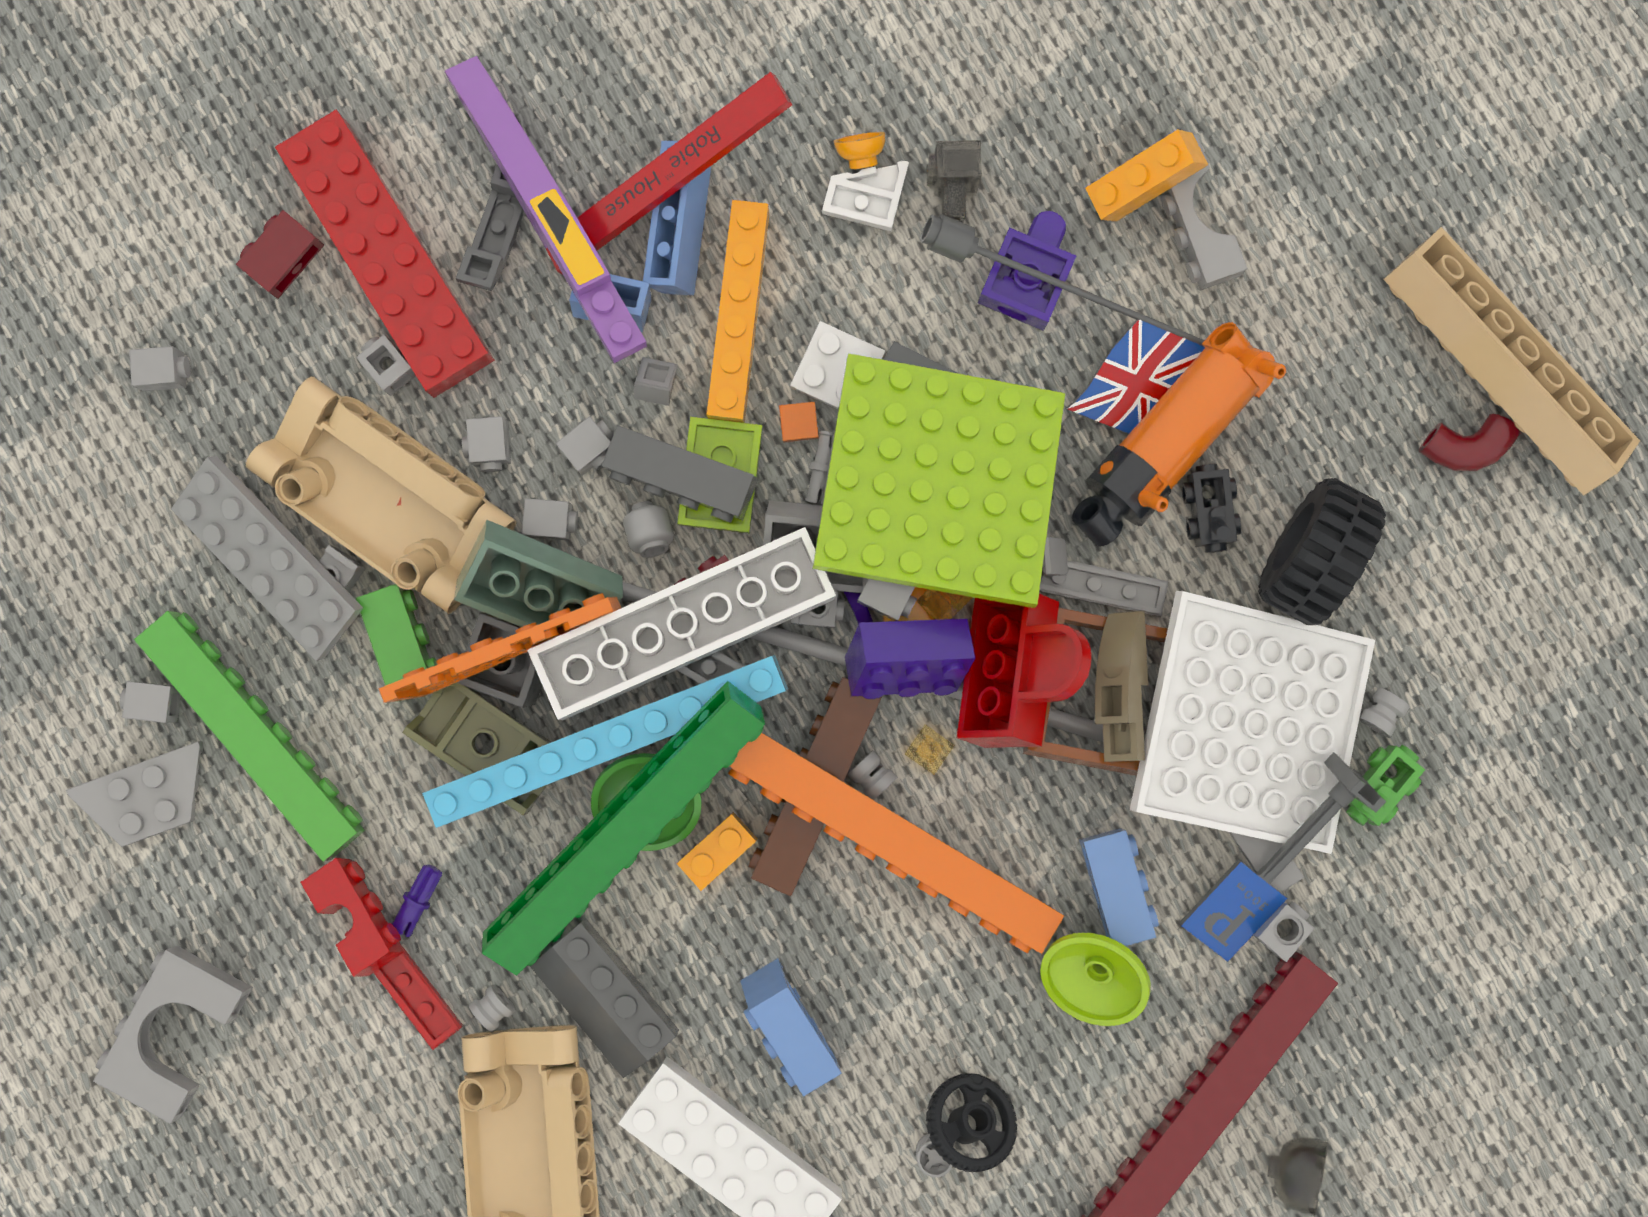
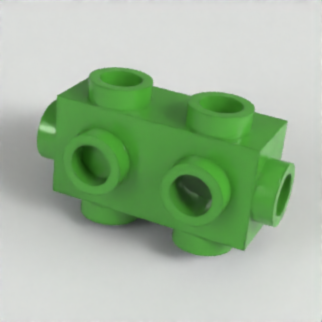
M1388 745L1386 749L1382 746L1377 748L1367 760L1371 767L1363 777L1384 798L1386 803L1377 812H1374L1357 799H1354L1348 805L1349 808L1346 813L1362 826L1366 822L1375 826H1379L1381 823H1388L1397 813L1398 807L1396 805L1403 796L1411 795L1421 784L1422 780L1419 777L1425 769L1417 763L1419 757L1404 745L1400 747ZM1393 764L1397 769V773L1394 777L1389 778L1385 775V771Z

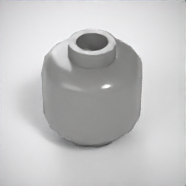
M643 501L633 505L632 511L623 519V527L629 548L645 558L662 555L668 550V546L674 540V531L668 511L662 506L653 505L650 501Z

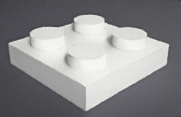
M820 321L791 382L790 388L838 409L848 353L882 359L885 350Z

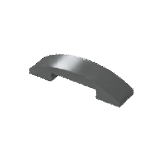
M496 165L490 182L492 190L472 246H467L456 276L457 282L488 291L493 290L505 267L524 213L523 208L498 165Z

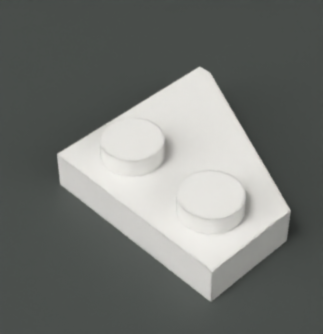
M899 161L897 165L878 169L875 166L862 169L854 174L847 172L831 176L822 214L892 231L909 162Z

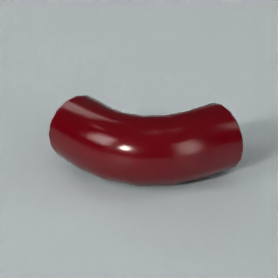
M1494 413L1489 414L1481 428L1475 434L1469 436L1460 435L1443 423H1439L1428 434L1419 448V453L1434 463L1453 471H1477L1495 464L1510 450L1521 434V431L1515 426L1514 422Z

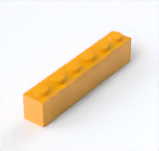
M732 200L707 406L708 419L745 423L769 223V206L767 203Z

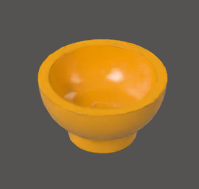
M869 132L842 137L834 140V146L838 154L843 159L849 161L850 169L872 167L878 164L877 155L884 148L885 132Z

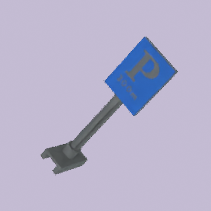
M1335 752L1324 763L1339 782L1328 793L1330 796L1258 872H1255L1238 859L1179 922L1183 928L1227 962L1287 900L1283 893L1271 885L1272 881L1342 807L1346 808L1354 799H1357L1374 812H1377L1386 803L1384 798L1358 771L1352 770Z

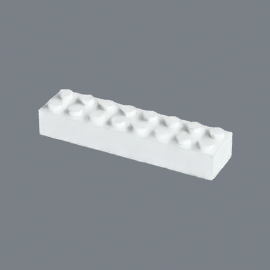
M801 528L528 649L527 651L557 719H568L835 600L836 594L826 572L812 569L815 548L806 528Z

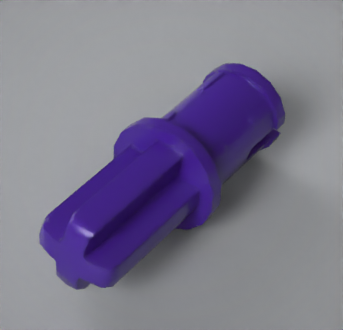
M429 864L422 866L410 891L403 894L404 902L391 923L400 935H403L405 931L404 935L411 937L424 909L428 910L431 905L428 901L442 877V872L438 868Z

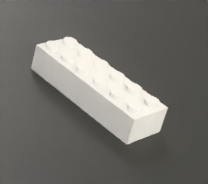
M668 1056L665 1057L618 1123L740 1217H829L842 1200V1188Z

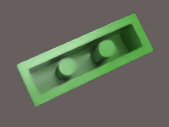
M393 584L356 597V601L363 607L360 613L385 686L403 679L402 675L421 667L427 669L437 665L434 657L429 658L425 646L430 643L427 630L423 623H417L413 612L418 609V604L411 589H402Z

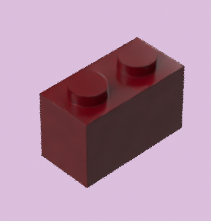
M284 210L279 215L272 216L266 222L263 228L264 232L255 242H251L244 247L240 254V260L236 263L240 269L277 299L281 297L324 247V244Z

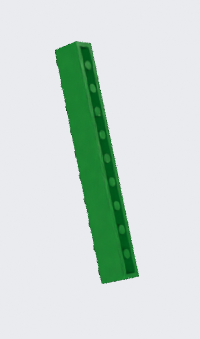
M727 681L483 931L482 954L516 976L526 966H532L539 958L541 951L550 942H556L563 934L565 927L574 918H579L584 914L589 902L598 893H604L612 884L613 878L623 868H629L636 860L638 853L647 844H652L658 839L664 826L672 818L677 819L685 811L688 802L697 793H703L710 786L713 777L722 768L729 767L735 761L738 752L748 742H753L760 736L765 725L762 707Z

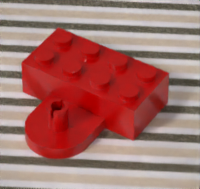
M1039 593L1038 605L1035 608L975 598L970 630L975 660L964 678L957 739L984 748L1042 747L1047 702L1063 701L1073 696L1088 678L1091 667V648L1086 637L1072 627L1057 624L1059 601Z

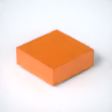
M815 402L779 405L783 442L819 439Z

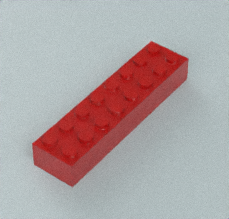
M337 109L275 146L278 154L428 394L435 398L495 361L349 124Z

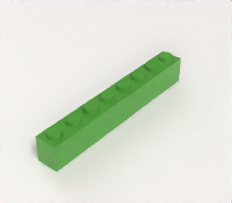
M166 611L134 639L135 642L323 862L333 859L365 831L360 825L363 821L360 814L351 805L345 807L336 797L339 794L337 787L328 778L324 777L321 779L312 769L316 766L313 759L304 750L297 751L289 742L292 739L290 732L281 723L277 722L274 724L265 714L269 711L267 705L257 695L250 696L242 687L245 684L243 677L234 668L230 667L227 669L219 660L222 656L220 650L211 641L206 640L204 642L195 632L199 629L196 622L185 612L180 614L179 612Z

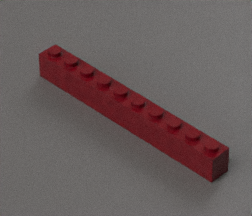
M1296 951L1287 962L1281 959L1275 967L1277 975L1269 985L1263 983L1254 993L1252 1000L1255 1003L1247 1013L1241 1012L1234 1018L1230 1025L1232 1032L1224 1043L1218 1041L1210 1049L1207 1055L1210 1061L1201 1072L1197 1069L1188 1077L1184 1085L1187 1089L1179 1100L1172 1099L1162 1112L1164 1119L1156 1130L1154 1128L1148 1129L1139 1142V1146L1142 1148L1133 1159L1127 1157L1120 1164L1116 1175L1119 1176L1110 1188L1105 1186L1096 1195L1093 1202L1096 1207L1088 1217H1157L1338 985V982L1304 955Z

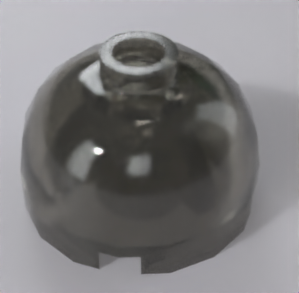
M1312 1137L1293 1138L1283 1145L1279 1156L1271 1154L1267 1177L1274 1178L1275 1193L1279 1200L1288 1208L1303 1214L1316 1216L1319 1202L1318 1195L1322 1186L1329 1141Z

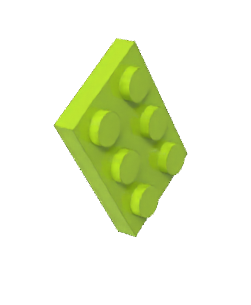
M690 417L686 450L753 474L757 478L763 426ZM755 489L743 520L733 517L732 522L729 523L711 516L713 509L699 505L698 510H693L679 505L677 524L679 526L750 534Z

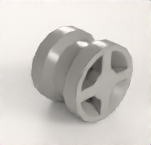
M493 984L486 989L483 998L475 999L469 1004V1008L475 1018L491 1032L499 1027V1022L502 1018L510 1017L516 1012L513 1003L500 988Z

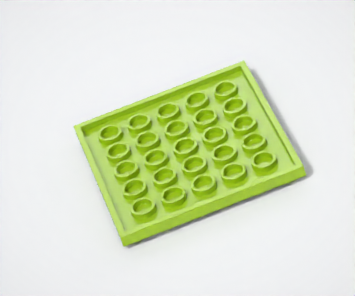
M848 353L812 569L1035 608L1038 605L1065 393Z

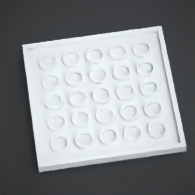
M1176 591L1144 739L1145 760L1139 763L1130 810L1285 844L1330 796L1328 793L1339 782L1324 763L1328 757L1335 752L1350 766L1375 640L1319 625H1305L1295 619L1185 591ZM1340 810L1304 848L1332 854Z

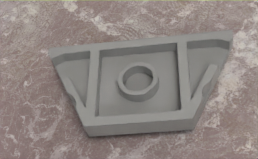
M202 741L195 742L67 789V795L121 847L193 822L196 809L195 794L198 790L200 775H198L200 755L203 753Z

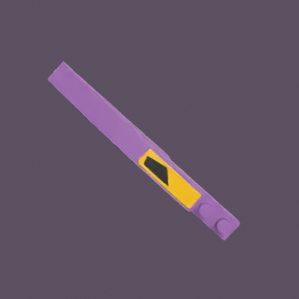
M472 57L445 70V74L544 247L549 249L612 361L616 363L647 347L645 338L611 282L610 273L478 57Z

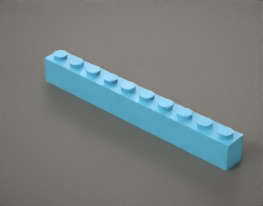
M776 656L767 657L424 792L422 794L434 825L438 828L675 735L727 681L756 703L788 690Z

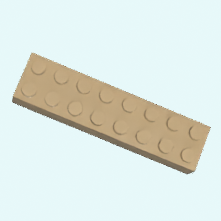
M1442 227L1412 251L1383 279L1389 285L1391 292L1407 304L1414 312L1416 319L1432 331L1439 339L1441 346L1457 358L1464 366L1466 373L1482 385L1488 392L1490 399L1507 412L1513 419L1515 426L1532 439L1538 446L1540 453L1546 459L1551 460L1563 473L1565 480L1571 486L1576 487L1583 496L1621 470L1640 440Z

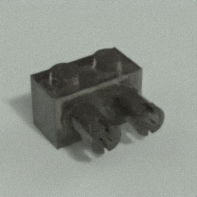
M981 140L936 141L934 153H928L926 185L933 186V196H938L942 199V214L964 223L963 220L966 219V196H976L982 177Z

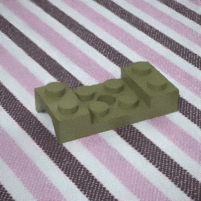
M459 683L434 692L419 715L402 732L464 776L551 743L544 736L535 733L482 697L478 691ZM481 733H488L494 739V748L488 754L480 753L475 747V740ZM547 785L504 801V803L521 815H526Z

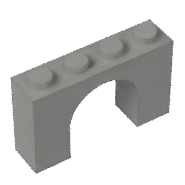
M179 946L160 951L150 966V970L153 973L148 983H143L136 991L132 999V1003L135 1006L130 1015H126L117 1025L114 1032L117 1039L112 1048H107L96 1064V1068L99 1071L93 1082L169 1124L183 1116L200 1084L164 1065L153 1052L150 1043V1027L156 1013L166 1004L181 1003L189 1005L226 1025L236 1020L253 989L252 986Z

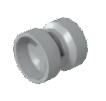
M1378 688L1372 697L1375 705L1364 709L1359 720L1380 735L1391 738L1396 730V718L1405 717L1410 706L1395 694Z
M873 750L847 773L854 783H860L863 786L864 794L873 800L898 778L891 769H885L880 764V757Z
M930 1134L923 1135L916 1145V1157L920 1170L930 1177L946 1175L951 1170L952 1165L944 1161L935 1148H932L935 1146L932 1145L929 1138Z

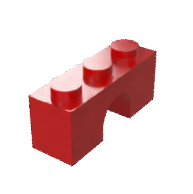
M335 858L300 883L317 913L334 914L343 907H346L351 912L353 918L352 930L345 939L336 944V947L353 977L369 976L404 952L399 944L401 937L397 929L391 923H387L381 912L383 905L378 896L367 888L364 882L366 876L361 866L356 861H352V859Z

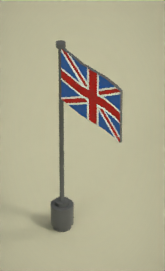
M933 214L930 215L924 225L920 242L926 244L927 249L959 263L963 262L966 257L970 259L974 253H977L1136 319L1130 328L1111 347L1087 387L1073 403L1065 408L1067 410L1129 434L1205 349L1202 345L1205 340L978 246L979 238L975 236V228L943 214L939 217Z

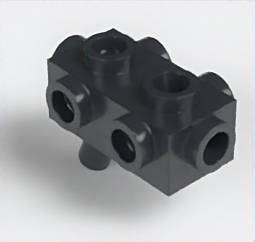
M1217 464L1196 466V472L1187 476L1188 482L1182 483L1184 504L1191 505L1192 518L1186 519L1187 537L1189 540H1195V547L1205 546V553L1227 551V544L1236 542L1237 535L1241 534V519L1238 513H1234L1233 499L1237 497L1235 478L1230 477L1229 469L1218 470ZM1204 485H1208L1213 489V496L1209 499L1203 497L1202 487Z

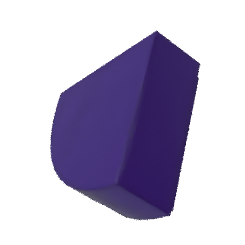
M844 591L858 625L862 622H873L868 608L857 602L861 593Z

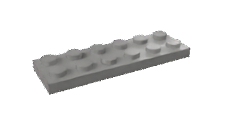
M217 456L206 458L171 510L315 661L324 659L359 615L363 607Z

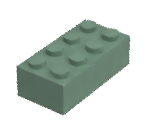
M486 520L457 579L454 600L523 627L534 622L539 625L549 621V615L566 608H570L571 612L584 607L582 601L600 593H603L605 598L617 597L620 603L623 597V580L619 574Z

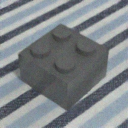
M479 613L466 652H471L470 646L487 638L494 640L503 637L504 639L516 634L515 630L521 627L490 614ZM528 652L457 682L522 708L536 704L542 687Z

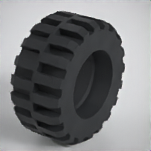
M1328 478L1319 482L1314 490L1307 494L1305 500L1300 503L1292 518L1289 519L1267 559V564L1262 571V578L1258 585V592L1262 600L1305 625H1319L1330 618L1333 611H1337L1342 605L1345 597L1349 596L1357 580L1361 578L1368 561L1371 560L1375 552L1374 549L1377 543L1380 541L1381 531L1386 522L1384 519L1386 512L1381 503L1339 479Z

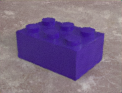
M968 619L859 623L845 655L851 696H863L866 699H876L883 695L899 694L901 697H913L919 693H935L939 696L957 692L975 660Z

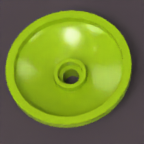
M1095 933L1069 934L1053 942L1042 959L1040 973L1047 994L1058 1007L1080 1021L1099 1026L1122 1025L1137 1018L1148 1003L1151 982L1145 966L1129 948L1112 938Z

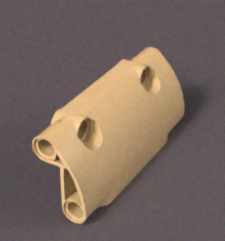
M315 377L307 378L299 386L275 438L255 447L246 461V468L272 487H275L276 495L283 504L295 510L385 575L398 587L408 590L413 588L418 592L421 591L424 597L448 614L455 611L461 604L454 600L456 582L486 520L514 530L517 523L515 519L485 499V491L476 482L363 402L353 397L339 395Z
M555 1025L519 1028L462 1036L463 1066L467 1075L464 1076L465 1080L459 1085L458 1099L468 1217H600L590 1085L586 1070L580 1067L577 1026Z

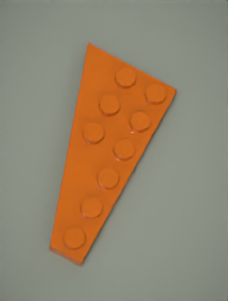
M603 593L597 594L582 601L584 605L582 608L572 612L570 608L560 610L549 615V621L539 625L536 622L515 630L516 634L504 639L503 637L494 640L487 638L470 646L471 652L468 651L459 655L456 652L436 660V666L427 669L421 667L402 675L403 679L378 688L384 703L425 697L528 652L527 650L621 609V605L617 597L605 598Z

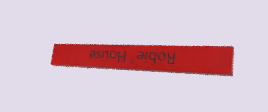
M769 72L578 216V221L596 251L790 108L793 104L776 75ZM545 248L557 272L562 274L549 249Z

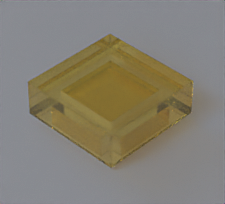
M924 724L904 754L935 775L955 745Z

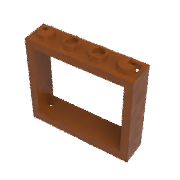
M1059 608L1057 624H1070L1103 631L1107 617ZM1145 624L1146 639L1165 643L1168 628ZM1047 702L1042 747H1024L1023 754L1135 776H1137L1140 761L1104 762V753L1045 742L1051 702Z

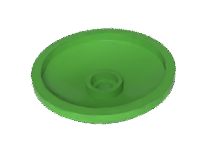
M633 754L620 758L608 765L600 773L593 786L591 795L593 817L656 754ZM697 793L688 802L683 814L677 819L672 818L664 826L658 839L652 844H647L641 851L665 849L685 839L693 831L699 820L702 807L701 794Z

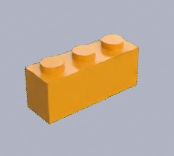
M1177 129L1085 189L1101 220L1118 221L1208 166V163L1193 133Z

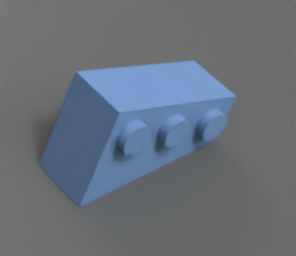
M778 958L740 980L748 1006L744 1010V1014L753 1030L758 1028L762 1030L765 1035L762 1042L770 1057L774 1059L778 1056L784 1066L780 1067V1070L790 1087L797 1085L802 1095L805 1096L842 1074L835 1055L814 1019L810 1017L799 999L801 997L796 988H792L786 979L783 966Z

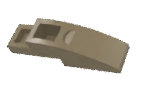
M1145 611L1108 614L1103 629L1096 670L1095 724H1103L1104 762L1145 760L1141 686H1148Z

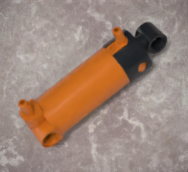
M1233 322L1220 325L1202 343L1205 349L1122 443L1117 445L1086 479L1089 486L1098 496H1090L1079 503L1073 512L1072 520L1095 546L1108 545L1119 536L1123 528L1122 517L1134 525L1142 526L1155 510L1164 512L1169 505L1166 498L1171 493V489L1254 396L1259 398L1270 386L1273 378L1281 379L1285 376L1286 367L1275 362L1270 352L1254 348Z

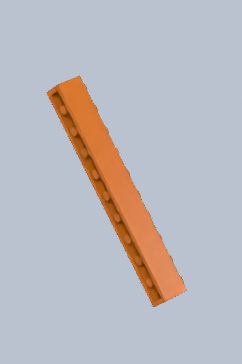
M763 733L755 741L748 742L738 752L735 761L729 766L731 769L728 774L745 785L751 779L763 787L760 791L763 796L777 804L782 799L794 805L791 812L809 823H811L813 818H816L826 824L823 831L840 842L846 836L857 843L854 850L872 861L876 855L889 862L886 869L904 880L908 874L920 881L917 888L934 898L937 897L938 893H941L951 899L948 903L949 907L967 917L970 911L981 917L978 924L995 935H998L1000 930L1011 935L1012 938L1009 943L1027 954L1031 948L1042 954L1064 918L1063 914Z

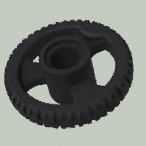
M965 1073L947 1079L934 1091L927 1107L926 1126L932 1145L935 1146V1150L943 1157L944 1161L949 1165L951 1164L954 1168L965 1172H982L1002 1163L1012 1151V1146L1015 1144L1017 1137L1016 1112L1013 1111L1014 1106L1011 1100L1008 1099L1009 1096L1003 1089H1000L1001 1087L996 1082H992L991 1079L985 1076ZM959 1088L964 1096V1105L951 1112L948 1123L943 1122V1105L948 1096ZM985 1094L994 1102L999 1111L1002 1131L995 1130L997 1124L996 1114L988 1103L982 1101ZM968 1115L972 1116L975 1120V1130L968 1123ZM980 1140L986 1146L988 1156L970 1158L959 1153L953 1146L955 1141L961 1144H971Z

